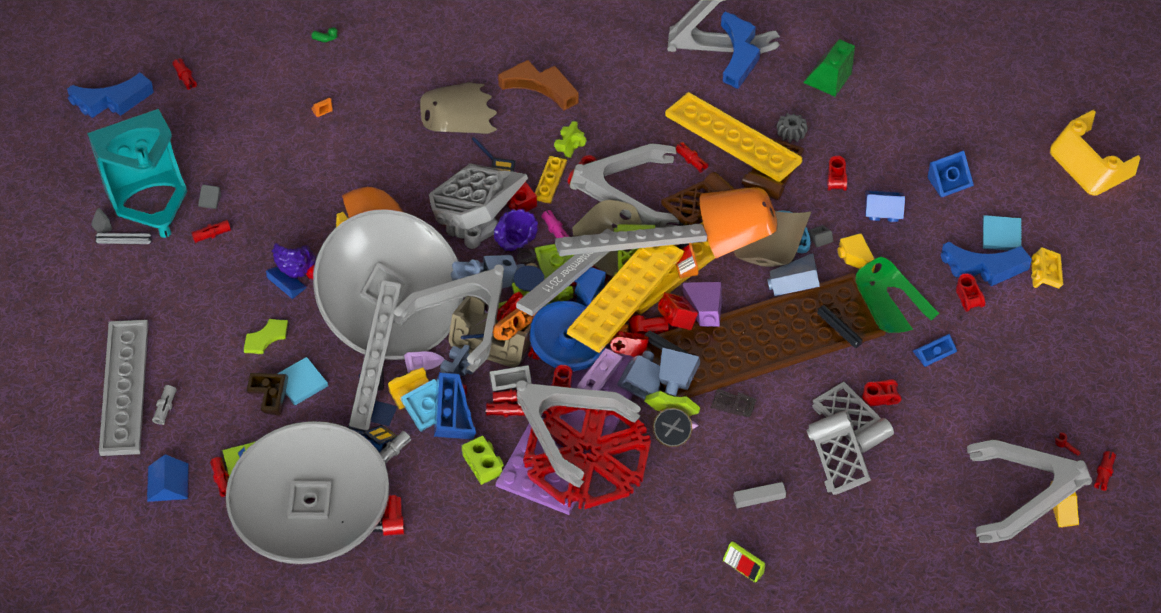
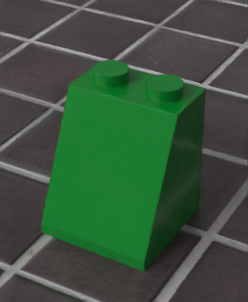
M839 39L820 58L805 79L804 84L836 96L852 74L855 46Z

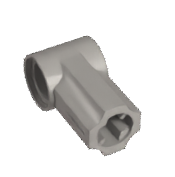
M493 218L486 223L464 229L465 246L471 249L477 248L481 241L494 235L495 226L498 224L497 220Z

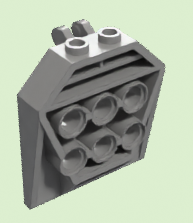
M468 164L429 194L435 219L438 224L446 225L447 235L464 238V229L491 221L525 183L528 177L523 173Z

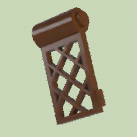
M769 138L789 150L797 151L799 156L804 151L802 147ZM753 167L748 175H744L742 185H744V188H761L768 193L770 198L780 200L793 171L782 181L778 182L764 173L757 172V169Z
M712 172L704 181L662 199L661 204L683 225H693L702 218L701 210L695 209V206H700V201L696 200V197L700 198L702 192H697V190L703 188L710 193L734 190L735 188L717 172ZM692 196L694 197V200L685 199L683 197ZM671 202L680 203V206H674V205H671L670 203H671ZM682 204L693 205V208L682 207ZM681 212H683V213H689V214H692V215L689 216V217H687V218H685V217L681 214Z

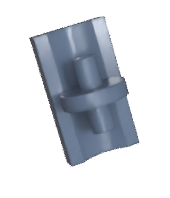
M475 259L470 260V262H454L452 264L451 278L452 281L484 272V264Z
M465 344L463 348L453 346L450 350L449 358L454 361L452 363L444 360L440 366L441 372L450 374L460 373L462 376H465L466 373L473 374L474 372L466 369L470 365L467 357L470 355L468 353L470 346Z

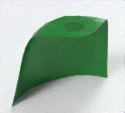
M878 257L858 270L856 284L876 324L881 330L888 333L913 330L897 305L890 298L887 287H896L903 290L930 320H933L939 314L890 260ZM877 263H881V269L878 272L873 273V266ZM870 281H875V285H870Z

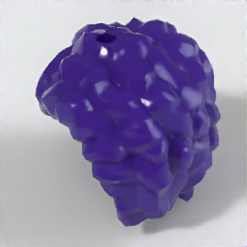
M512 209L501 216L494 229V239L505 251L523 248L525 244H528L536 237L538 231L537 219L529 211L525 212L524 209L516 211Z
M275 243L272 249L275 264L280 272L285 273L288 277H303L307 270L315 265L316 256L313 255V252L307 245L296 249H288Z

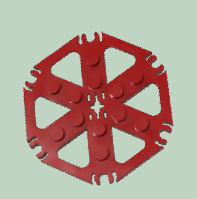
M553 406L544 411L542 416L545 419L542 420L552 439L563 447L558 449L562 458L584 472V477L581 479L584 483L580 487L569 483L568 490L564 492L557 490L545 480L547 474L554 473L555 471L545 453L535 454L538 438L531 427L523 463L525 468L532 467L533 469L527 470V475L532 482L564 506L567 499L568 507H571L574 501L579 502V509L583 507V502H586L584 509L630 496V494L634 493V488L630 485L635 484L640 487V483H643L651 440L650 435L642 436V434L647 433V428L644 427V423L641 421L632 422L617 412L609 410ZM577 410L585 411L586 414L581 433L563 421L560 416ZM609 415L616 416L629 426V429L602 436L605 420ZM584 449H585L586 451H588L589 449H591V454L588 453V452H587L586 454H584ZM633 449L640 452L638 467L635 471H631L612 457V455ZM594 470L614 484L616 490L598 497L590 496L589 489Z

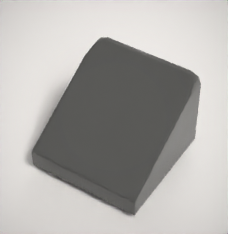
M202 185L198 207L217 209L221 197L220 188Z
M98 208L91 225L97 233H107L112 230L110 220Z
M824 225L808 230L809 236L816 247L834 242L832 231Z

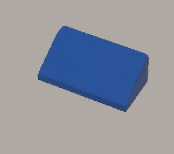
M278 267L266 271L267 278L292 299L306 289V286L298 279L288 277L285 273L280 272Z
M947 334L912 351L924 367L957 352V349L950 334Z

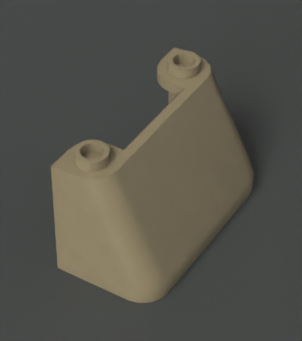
M467 296L452 314L449 332V344L451 347L463 348L464 344L470 346L468 353L471 354L483 341V338L461 339L463 335L484 334L487 321L485 319H487L488 313H485V303L482 299ZM531 323L523 328L524 332L518 330L516 335L509 340H497L493 336L490 355L487 360L509 367H517L522 362L531 343L529 337Z

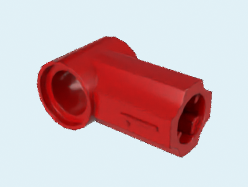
M637 315L629 319L630 331L633 334L645 335L646 332L652 331L658 335L669 331L668 321L664 317L645 319L644 316Z
M389 495L384 517L382 518L384 536L404 534L401 497L396 495Z

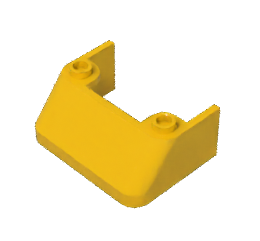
M1094 110L1072 120L1052 143L1050 154L1088 194L1099 195L1135 176L1140 157L1137 155L1124 163L1116 156H1108L1102 159L1081 136L1092 129L1096 113Z

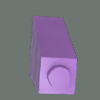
M721 282L683 283L684 297L698 312L696 317L700 326H720L722 306Z

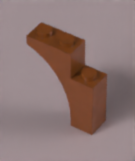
M527 60L498 75V84L502 90L522 88L537 91L554 100L563 111L579 103L578 91L556 66L539 73L530 61Z

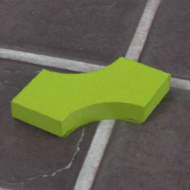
M269 319L267 325L262 330L247 334L244 353L264 354L269 344L277 340L286 339L288 320Z
M658 391L645 397V402L656 411L678 409L689 417L698 414L700 407L687 396L674 397Z

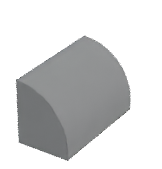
M529 365L489 372L492 391L516 388L517 382L520 380L525 381L527 384H532Z

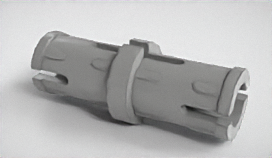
M170 385L164 387L161 399L156 404L157 409L152 419L154 423L164 425L168 411L173 406L172 400L177 391L175 387Z
M402 431L391 442L389 441L386 447L379 453L385 464L394 455L397 456L400 450L411 441L410 436L405 431Z

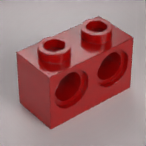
M525 181L507 202L510 210L524 209L527 212L537 207V196Z
M664 292L663 297L658 303L659 312L671 326L692 330L698 312L685 297Z

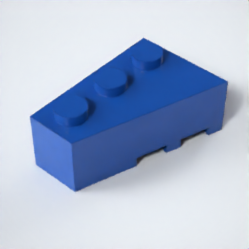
M439 373L436 386L434 437L474 439L476 430L473 426L470 409H468L460 375Z

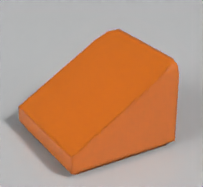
M331 98L312 106L311 109L316 117L333 110Z

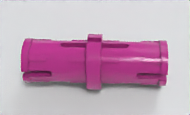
M548 210V213L545 211L541 217L548 225L550 233H553L556 238L569 237L563 229V224L556 219L551 210Z

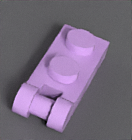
M605 348L579 382L577 389L600 391L621 364L622 356ZM589 383L594 384L592 388L588 386Z

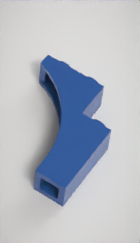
M725 11L721 16V27L729 35L734 52L729 65L723 72V82L739 89L760 59V49L750 44L755 37L756 26Z
M141 73L112 87L89 89L71 85L67 88L70 103L74 106H79L84 115L88 114L92 118L106 108H109L113 113L117 112L121 116L154 93L152 82Z
M951 242L943 244L941 252L942 261L948 263L955 277L958 276L959 278L960 275L966 273L972 276L981 273L982 279L988 282L990 286L1029 270L1032 261L1022 246L1002 253L981 254L961 249Z

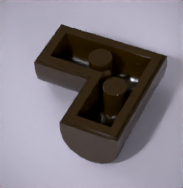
M250 373L246 391L250 394H264L261 405L263 413L281 415L288 376L286 374Z

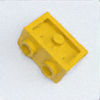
M1045 248L1039 249L1031 257L1033 287L1038 288L1042 283L1060 288L1063 285L1061 254Z
M422 367L418 370H412L410 373L394 378L388 383L389 393L399 409L405 407L400 400L403 395L429 382L425 369Z

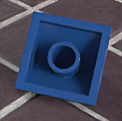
M963 150L930 162L927 178L941 198L974 186Z
M165 454L148 466L147 502L188 499L189 464Z

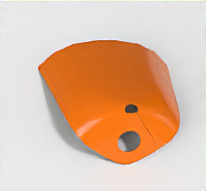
M374 187L358 188L342 195L349 218L373 210L403 212L393 197L385 191Z
M741 188L702 193L700 195L702 220L715 258L756 242L777 231L775 211L768 193L761 188ZM770 207L773 211L774 217L771 214Z

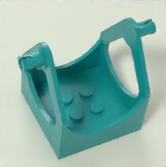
M159 109L87 133L105 192L116 214L119 217L158 228L159 235L162 238L166 237L164 231H166L167 236H170L169 224L172 223L187 193V188L170 142L172 137L171 131ZM172 186L176 189L166 208L154 214L130 209L123 205L132 195L149 187Z

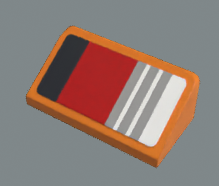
M691 243L674 245L684 251L683 256L676 264L679 278L697 276L698 264Z

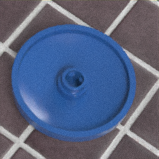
M559 301L544 306L536 313L531 323L529 337L533 350L545 363L554 368L559 365H567L572 371L583 370L592 366L605 350L606 346L598 353L567 334V329L587 306L571 301Z

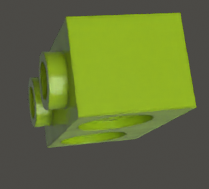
M481 436L462 445V455L481 485L501 475L504 465L499 456L496 457L494 454V448L490 441L487 442Z

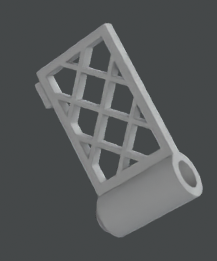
M845 382L813 400L812 408L819 415L823 413L825 417L845 409L848 414L859 415V421H851L853 426H858L854 432L862 454L894 434L890 422L885 418L881 419ZM844 389L848 393V397H838L836 394ZM832 400L833 404L832 407L823 406L820 402ZM835 401L847 403L846 408L835 407ZM849 403L858 404L860 410L849 409ZM862 415L870 416L873 420L865 422L861 421ZM850 434L845 435V437H846L849 441H851V439H852V438H851V435H850Z
M846 409L809 424L807 434L811 441H815L828 479L824 481L828 492L836 495L871 481L853 429V423ZM850 434L852 439L848 446L840 443L843 436ZM828 442L834 444L830 453L824 452L821 445ZM838 446L846 449L842 458L834 456ZM850 451L857 453L854 463L846 460ZM832 458L840 461L835 471L828 467ZM844 463L852 466L848 476L839 473ZM856 468L862 470L865 476L857 480L852 478ZM837 476L845 478L844 484L836 488L834 482Z

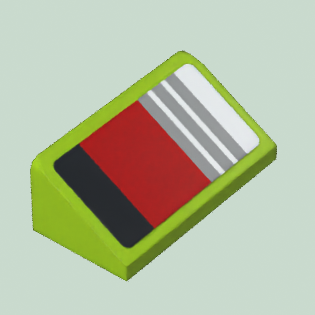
M735 542L730 543L723 561L753 582H757L764 574L765 563Z

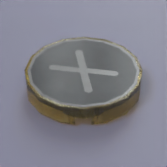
M667 408L661 411L655 417L652 425L656 440L667 447H678L686 443L692 433V421L689 415L678 408Z

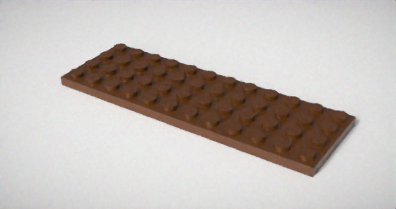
M854 273L820 283V287L788 293L721 314L720 326H700L696 322L692 330L677 328L658 335L686 352L699 356L700 365L687 390L678 388L676 397L687 396L692 398L852 346L818 315V309L822 305L827 306L862 338V343L884 336L886 331L881 330L876 324L858 289L856 276ZM648 343L646 351L654 354L653 363L660 366L662 350ZM660 382V384H661V386H662V388H663V390H664V393H665V390H666V386H667V385L662 384V383Z

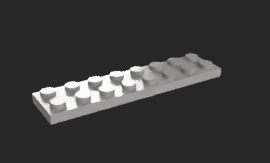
M148 320L109 322L99 443L100 456L140 454Z

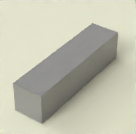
M783 482L734 492L733 499L736 508L784 499L786 498V491Z

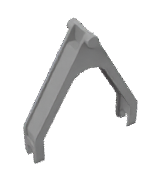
M699 0L675 26L670 27L667 50L675 52L676 48L734 52L728 34L703 32L696 28L721 1L725 0ZM769 31L756 35L750 44L757 46L761 54L778 48L779 43L777 41L769 42L780 36L777 31Z
M648 144L585 165H576L569 185L571 189H579L600 202L615 200L633 205L639 214L642 225H655V228L677 226L667 223L679 224V220L673 214L655 212L610 186L604 179V176L647 162L673 163L674 156H666L664 154H676L675 147ZM624 209L620 212L624 216L631 218L629 210Z
M498 264L494 269L412 293L394 311V314L398 316L394 319V322L402 325L416 311L463 297L473 296L482 299L489 307L483 341L467 357L470 365L466 369L475 372L490 355L493 327L496 322L503 284L504 267Z
M523 380L517 382V403L521 406L555 473L576 487H580L584 483L581 480L584 477V472L562 458L541 418L542 413L553 406H567L615 411L632 422H636L640 418V415H638V412L641 410L640 407L616 392L527 384Z
M989 440L967 446V453H970V459H973V461L1001 458L1054 474V480L1050 487L1002 522L977 527L976 536H980V543H993L1011 539L1078 489L1092 483L1088 468L1082 460L1074 461L998 440Z

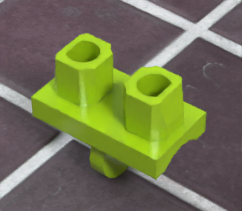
M572 121L569 127L562 128L561 136L563 140H556L554 143L556 151L564 152L565 156L571 158L578 146H585L587 141L584 133L578 129V123Z

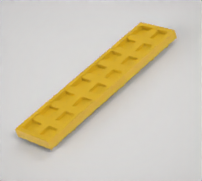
M674 245L639 248L567 329V334L600 353L677 264L684 251Z

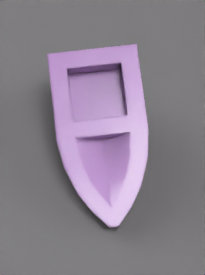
M427 351L407 352L404 355L408 373L422 367L426 372L439 366L445 360L442 356Z

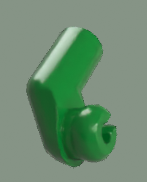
M331 27L328 29V33L313 31L311 37L314 40L326 43L338 37V30Z

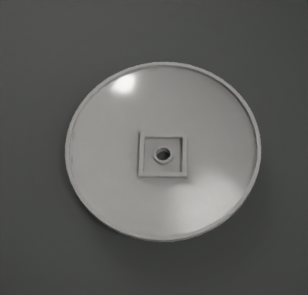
M395 210L363 212L342 222L332 231L321 246L313 272L316 303L323 319L334 334L354 350L365 354L381 281L386 280L401 284L397 308L412 293L451 282L452 264L458 262L442 235L425 221L413 215ZM463 298L416 311L402 325L394 322V319L398 317L394 314L384 360H403L407 352L429 351L438 345L449 334L452 314L462 303Z
M328 422L295 423L266 434L242 454L228 480L226 507L229 519L238 536L257 553L279 562L292 564L322 562L352 550L365 540L378 525L385 512L389 497L388 473L377 449L365 437L354 430ZM307 498H315L313 503H305Z

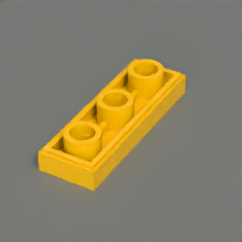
M549 156L535 191L537 201L551 204L566 167V159Z

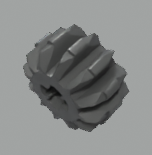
M786 113L785 116L780 117L777 123L778 136H782L783 141L789 139L790 143L792 139L797 143L799 139H804L808 129L806 119H802L801 115L796 116L795 113L792 115Z

